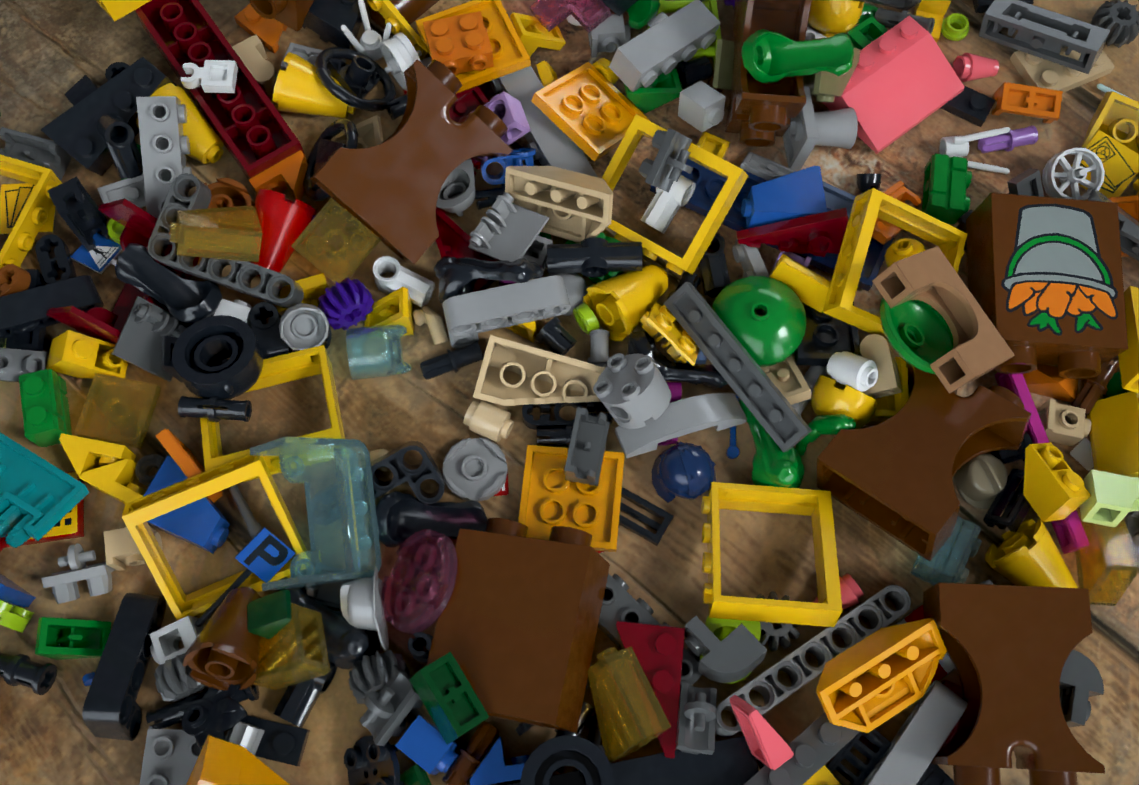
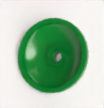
M749 276L738 279L727 285L718 294L712 306L714 312L760 367L775 365L790 357L801 344L805 334L806 313L800 298L786 284L770 277ZM762 309L766 315L758 316L754 311Z
M882 298L880 303L881 325L893 349L911 366L921 371L935 374L930 364L953 349V336L944 318L932 306L923 301L910 300L890 308L885 299Z

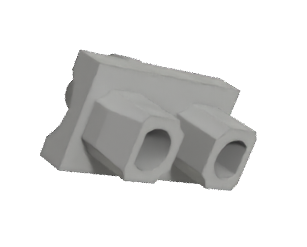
M77 543L68 547L67 556L58 558L59 567L70 566L71 569L55 572L51 576L41 579L43 588L52 587L56 602L60 604L80 598L77 581L87 580L90 596L102 595L112 591L111 572L115 571V569L107 566L106 562L86 566V562L96 560V553L94 550L84 552L82 546Z

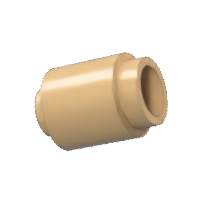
M472 401L465 414L463 424L469 426L470 431L499 442L501 438H508L514 421L510 420V412L484 401L480 403Z

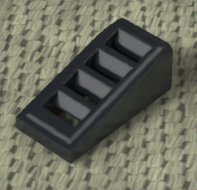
M875 729L869 733L860 731L829 760L826 767L831 773L834 770L838 771L850 781L849 785H861L892 743ZM861 735L875 745L873 751L858 740ZM852 747L867 758L864 763L850 752ZM845 759L859 771L854 775L840 762Z

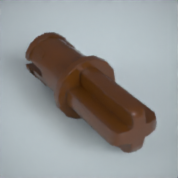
M1112 359L1101 364L1102 373L1100 375L1083 379V387L1071 406L1086 409L1085 416H1087L1101 394L1107 393L1108 383L1120 368L1118 361L1115 360L1112 365L1109 364Z
M482 722L466 747H460V755L442 778V781L446 784L448 783V785H466L499 736L498 729L489 722Z

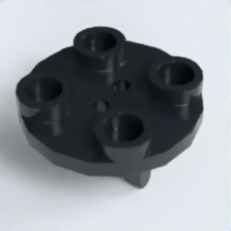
M372 735L363 736L356 741L353 748H348L344 754V764L348 769L349 784L404 785V781H400V767L395 753L398 752V748L389 742L385 746H378L373 741Z

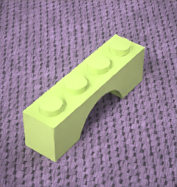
M1091 469L1084 478V486L1092 496L1079 506L1083 522L1116 528L1129 512L1139 511V477Z

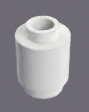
M848 351L834 353L827 364V373L832 379L836 380L837 383L848 385L861 392L874 386L878 379L877 365L873 360Z

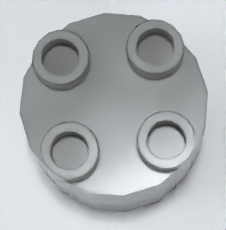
M618 353L610 357L607 367L600 374L593 387L594 393L615 422L626 429L646 426L644 421L651 417L655 421L667 409L671 399V390L649 355L639 353L626 356Z

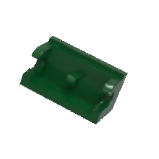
M451 652L420 669L410 679L447 745L489 718L488 713Z

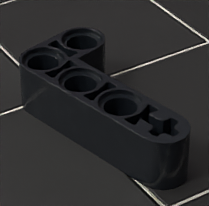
M77 276L0 297V348L5 346L6 338L62 323L46 315L50 308L74 306L84 312L94 307L103 308L104 303L91 276Z
M409 441L319 491L308 507V514L310 519L318 525L326 526L332 524L406 481L421 502L433 504L442 498L445 481L427 448L418 441ZM416 450L422 455L423 459L417 465H410L404 460V454L407 451ZM379 467H387L392 471L393 478L386 482L380 481L375 476V470ZM426 479H433L439 484V488L433 493H426L421 489L420 484ZM352 483L358 484L363 488L364 494L361 497L353 498L347 494L346 486ZM338 495L340 501L332 506L329 513L327 510L320 511L318 509L321 501L324 505H328L335 501Z
M126 593L122 599L83 706V721L95 737L133 741L140 731L142 711L136 703V699L151 657L150 646L152 641L149 634L161 628L165 616L166 600L164 596Z

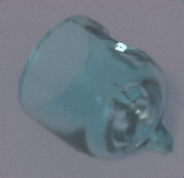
M384 325L347 329V354L352 379L360 380L406 374L412 370L411 364L403 360L401 337L407 333V328L402 325Z

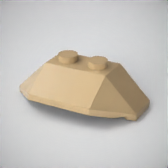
M554 166L506 167L505 192L514 198L512 203L549 217L541 232L581 243L584 239L597 237L611 224L613 192L604 179Z

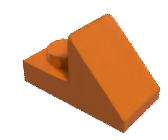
M300 150L250 178L249 182L255 195L258 194L259 189H268L280 193L288 189L294 199L301 201L304 193L303 181L308 167L304 153Z

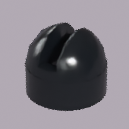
M857 174V188L861 193L872 188L876 190L880 188L881 174Z

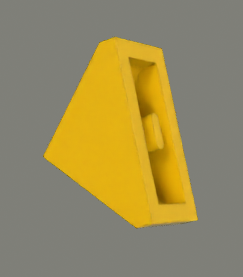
M401 287L374 302L372 305L373 311L367 314L366 320H364L365 337L414 335L413 306L408 288Z

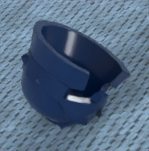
M680 441L669 449L664 450L655 460L651 471L652 484L657 494L667 503L672 501L675 496L694 500L707 490L709 491L711 482H716L714 468L716 464L701 446Z

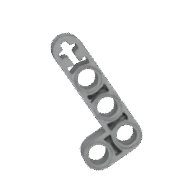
M557 275L533 279L525 283H514L453 296L446 299L442 304L450 343L455 349L473 344L476 341L478 342V333L560 316L571 309L564 279Z

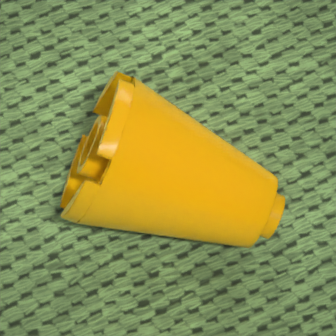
M287 53L283 61L289 64L287 69L279 70L272 102L276 103L274 106L278 111L345 119L348 117V114L354 115L355 107L336 98L322 84L316 74L315 65L297 54ZM331 76V78H332L338 85L341 86V84L337 81V79H335L334 77Z
M168 83L150 95L176 96L181 101V104H185L187 123L182 124L183 135L188 136L190 143V154H186L187 156L203 164L215 163L221 158L224 153L222 149L223 141L182 87ZM137 116L136 123H137V127L139 128L138 116Z
M649 264L642 267V271H630L591 285L586 289L588 294L583 297V302L594 312L599 324L610 332L609 339L623 341L640 323L639 319L647 311L649 312L653 304L668 289V275L663 268Z
M1033 519L1023 521L1017 532L1006 531L1001 535L1005 541L998 548L993 543L985 554L987 564L1016 586L1078 588L1047 527L1040 519L1037 520V523Z

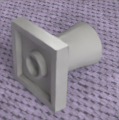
M804 86L806 95L805 106L797 117L791 118V125L783 135L788 168L795 171L801 170L815 145L851 149L856 141L858 131L857 115L852 107L834 111L814 112L809 86Z

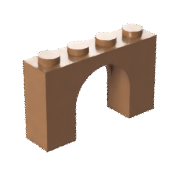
M938 246L893 263L872 280L890 308L910 300H919L932 306L944 318L953 336V349L930 364V366L949 394L1015 356Z

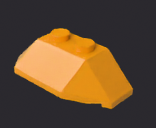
M927 618L880 628L826 662L816 688V693L829 723L869 733L922 698L936 673L939 660H943L947 652L935 620Z

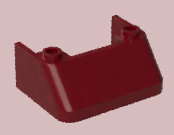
M125 198L100 205L98 209L100 212L125 226L120 236V245L123 251L129 243H138L146 246L148 249V242L158 220L157 218ZM172 245L165 249L164 256L170 254ZM199 255L193 260V267L197 265ZM157 261L176 275L190 280L192 275L170 268ZM125 283L112 312L102 307L90 308L84 312L74 306L50 308L46 315L89 337L116 345L137 296L168 312L170 311L135 286Z

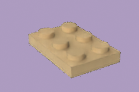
M1061 47L1060 55L1079 61L1080 53L1072 50L1068 56L1065 54L1068 47ZM1019 50L1013 52L1009 59L1028 86L1063 91V93L1108 75L1115 68L1103 50L1089 74Z

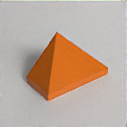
M1037 364L1036 370L1023 373L1030 393L1070 403L1077 396L1079 379L1060 377L1058 367Z

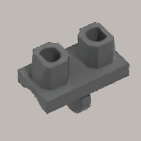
M670 128L668 131L657 130L652 139V146L659 149L654 161L648 158L643 160L638 171L646 178L645 182L669 193L673 182L678 181L682 171L691 174L693 168L686 165V161L691 153L688 149L693 139Z
M0 348V381L19 382V376L46 369L47 352Z
M396 669L380 693L369 692L364 698V703L368 709L359 721L371 732L373 741L378 746H385L391 736L399 737L406 728L405 717L410 710L420 709L423 705L410 682V677L404 670Z
M681 683L676 749L696 755L700 753L712 755L714 753L716 688H698L687 683Z

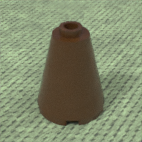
M250 587L232 589L187 650L183 666L185 668L188 664L191 668L190 676L194 680L218 690H228L230 684H241L239 690L246 689L254 684L259 671L261 636L252 634L247 629V605L249 602L261 598L254 589Z

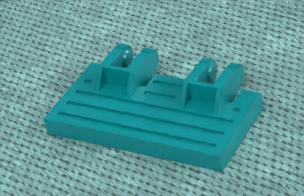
M0 432V538L6 536V543L13 548H17L30 537L39 541L90 492L85 484Z

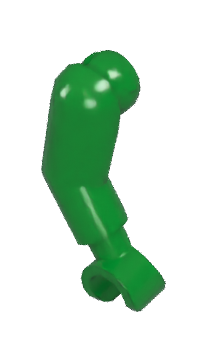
M845 414L818 415L808 424L812 431L796 444L795 449L799 452L800 456H803L807 445L810 442H814L819 436L837 435L841 429H855L856 422H853L854 419Z

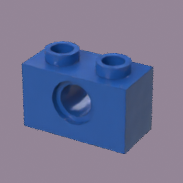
M420 715L417 716L395 745L432 775H437L439 772L446 773L459 756L455 753L459 745L454 741L447 745L438 728Z

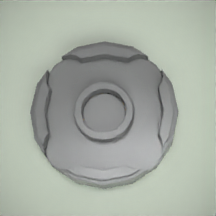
M462 439L453 445L444 457V481L452 494L462 500L477 502L488 500L497 494L506 482L508 468L505 455L499 446L489 439Z

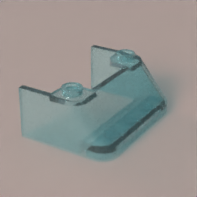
M282 437L249 448L250 455L279 456L283 476L291 483H304L311 551L301 552L293 557L290 564L291 578L263 583L262 591L352 581L373 576L375 567H377L379 572L381 568V551L369 451L363 442L355 439Z

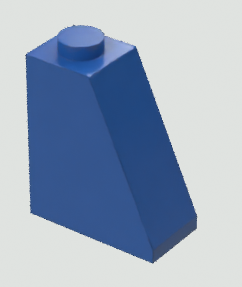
M812 166L752 186L747 199H743L741 204V216L746 217L747 229L827 212L820 166Z
M167 455L144 496L188 479L171 456ZM207 497L147 521L149 525L214 554L217 547L219 548L225 543L230 525Z

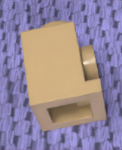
M1049 399L1037 408L1049 442L1074 446L1088 436L1091 429V420L1085 418L1086 409L1056 403L1054 399Z
M127 527L104 532L107 566L117 571L126 570L125 563L127 566L146 564ZM151 528L160 548L162 549V539L159 532H156V530Z

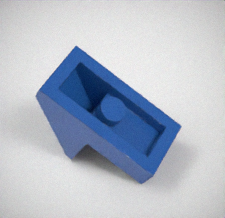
M500 736L471 777L470 785H491L521 780L522 771L529 755L511 758L512 765L506 766L503 742Z

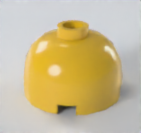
M812 0L808 24L810 27L819 30L818 33L826 37H831L838 33L846 34L858 23L865 2L857 0Z
M819 375L811 394V406L816 415L845 414L854 419L853 422H856L855 429H859L868 423L879 402L848 385L835 384L836 380Z

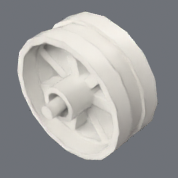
M399 32L393 38L382 41L380 47L387 67L384 68L385 72H391L397 83L407 91L404 71L417 59L421 62L419 56L422 53L420 50L416 51L407 36Z
M1075 147L1055 154L1047 161L1042 173V183L1044 190L1052 198L1085 200L1089 198L1093 189L1100 190L1104 182L1105 170L1101 159L1096 153L1086 148ZM1065 155H1075L1072 167L1065 159ZM1083 159L1089 167L1084 168L1080 166L1081 160ZM1058 162L1064 169L1062 173L1055 172V167ZM1089 171L1091 172V181L1085 179ZM1054 178H1059L1060 182L1062 183L1059 186V188L1057 187ZM1078 183L1088 188L1087 192L1080 196ZM1069 185L1071 186L1072 197L1062 193Z

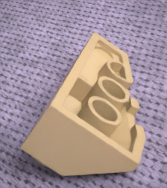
M490 335L473 398L502 406L601 402L594 393L593 387L605 367Z

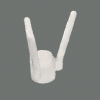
M358 0L365 32L360 37V43L346 25H341V30L356 48L357 52L368 56L374 61L379 60L383 56L380 44L382 41L390 38L392 25L391 23L386 24L382 40L379 33L371 30L364 0Z
M1004 127L965 136L942 137L939 153L949 155V157L963 158V156H967L969 153V141L1008 133L1010 128ZM968 161V168L1002 174L1010 172L1008 168Z

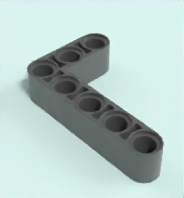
M184 173L176 177L148 242V252L151 257L170 268L286 309L301 303L304 297L303 289L290 277L194 243L211 201V190L192 174ZM196 187V192L191 197H187L189 190ZM184 216L183 223L176 227L178 218ZM172 245L170 254L164 256L165 249ZM202 255L201 262L193 267L195 257ZM231 265L229 275L222 277L224 267ZM261 275L259 285L251 288V280L255 276ZM290 285L291 291L289 295L280 299L281 289L284 286Z

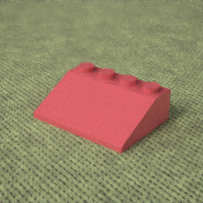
M909 15L860 51L859 63L842 96L835 97L834 102L822 103L830 111L852 107L857 115V136L878 154L964 91L965 87L931 34Z

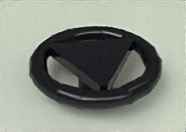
M330 47L320 52L315 61L316 74L326 89L342 102L361 110L375 112L389 108L387 105L388 101L390 102L395 99L396 91L392 79L377 62L368 56L343 47ZM341 59H348L352 62L350 65H348ZM328 69L331 71V73L334 75L337 81L341 84V86L338 85L331 78V76L328 73ZM380 81L383 85L385 96L382 99H364Z
M348 119L334 121L322 132L312 147L307 159L308 167L303 181L305 194L311 200L323 201L330 197L310 180L330 155L340 147L357 149L358 132L352 121ZM343 130L345 131L347 137L346 144L331 140Z

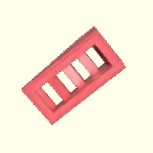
M736 695L729 698L731 707L754 757L774 771L793 757L794 753L790 746L757 709Z

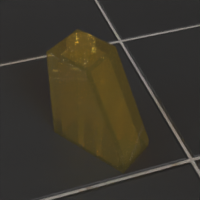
M255 206L182 210L177 212V222H170L169 242L175 243L177 255L259 262L262 229Z
M1079 507L1077 513L1090 543L1089 546L1075 551L1079 588L1089 589L1090 605L1116 606L1139 573L1138 554L1124 519L1116 528L1083 522Z
M291 603L292 620L271 639L261 637L259 671L253 685L277 690L324 676L330 671L321 612Z
M611 647L602 651L596 656L598 661L587 670L602 743L605 748V755L610 763L637 752L671 727L632 647L617 651L616 647Z

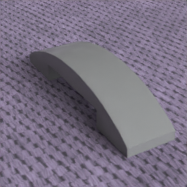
M712 393L671 402L664 413L655 421L651 417L644 421L646 426L636 429H626L618 426L615 428V434L627 459L657 450V445L660 442L713 426L716 431L746 423L747 418L734 393Z

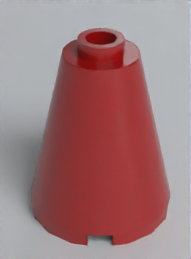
M259 189L255 198L248 262L280 273L308 231L307 227L311 226L314 222L312 216L316 215L317 211L298 199H295V202L286 199L283 193Z

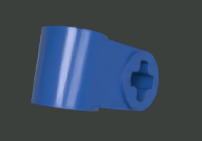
M519 148L512 150L509 155L483 157L480 165L483 179L491 185L505 184L506 167L523 166V160L525 166H534L533 156L536 154V149ZM492 162H498L502 165V170L497 175H490L486 172L487 166Z

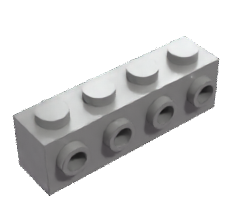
M694 0L618 47L609 68L632 92L642 86L646 88L660 74L664 73L666 75L670 73L680 61L687 62L695 55L697 50L700 48L707 49L717 38L715 33L721 22L700 0Z
M176 96L136 97L147 213L157 219L175 178L184 173L192 174L191 167H186L185 154H190V143L188 136L183 135L182 124L187 123V110L185 104H181V101ZM184 216L178 218L176 224L183 223Z

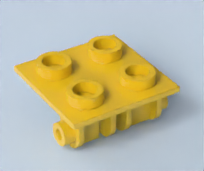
M656 301L650 313L647 311L639 319L642 323L641 327L652 338L660 332L654 340L658 342L665 337L666 341L661 347L664 349L671 343L666 352L676 362L680 361L682 364H685L688 361L693 366L696 363L699 347L676 321V318L665 305L661 306Z

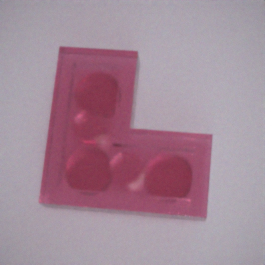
M537 0L530 6L531 13L548 32L569 15H572L588 33L611 16L610 9L602 0Z

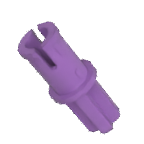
M1033 125L1015 130L1010 129L1008 133L978 139L977 147L982 153L999 150L1012 151L1014 147L1037 143L1038 131Z

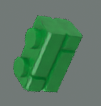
M937 153L931 156L924 171L922 212L947 224L957 223V220L968 212L970 197L966 196V189L970 186L972 172L967 171V158L949 157V155Z
M52 369L19 376L25 437L31 442L34 441V444L39 447L60 444L59 438L61 433L72 435L68 397L65 396L67 394L66 381Z

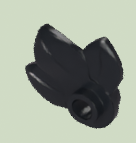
M230 684L228 690H218L210 687L202 699L192 702L184 711L181 722L182 728L187 734L195 736L199 748L202 749L208 735L225 740L224 731L235 726L247 716V711L244 707L232 699L238 685Z

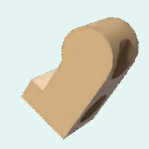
M255 34L232 46L265 94H273L277 74L273 64L265 60L268 57L259 37Z
M879 334L866 336L860 344V353L864 358L873 360L876 363L878 379L874 386L864 391L865 394L877 399L902 393V384L891 344Z

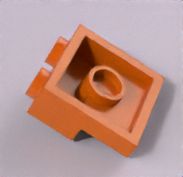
M481 11L423 22L431 61L435 59L441 62L455 75L469 71H482L486 68L494 67L493 52Z

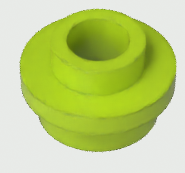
M953 13L943 20L941 33L945 38L952 41H960L967 36L969 21L966 16L960 13Z

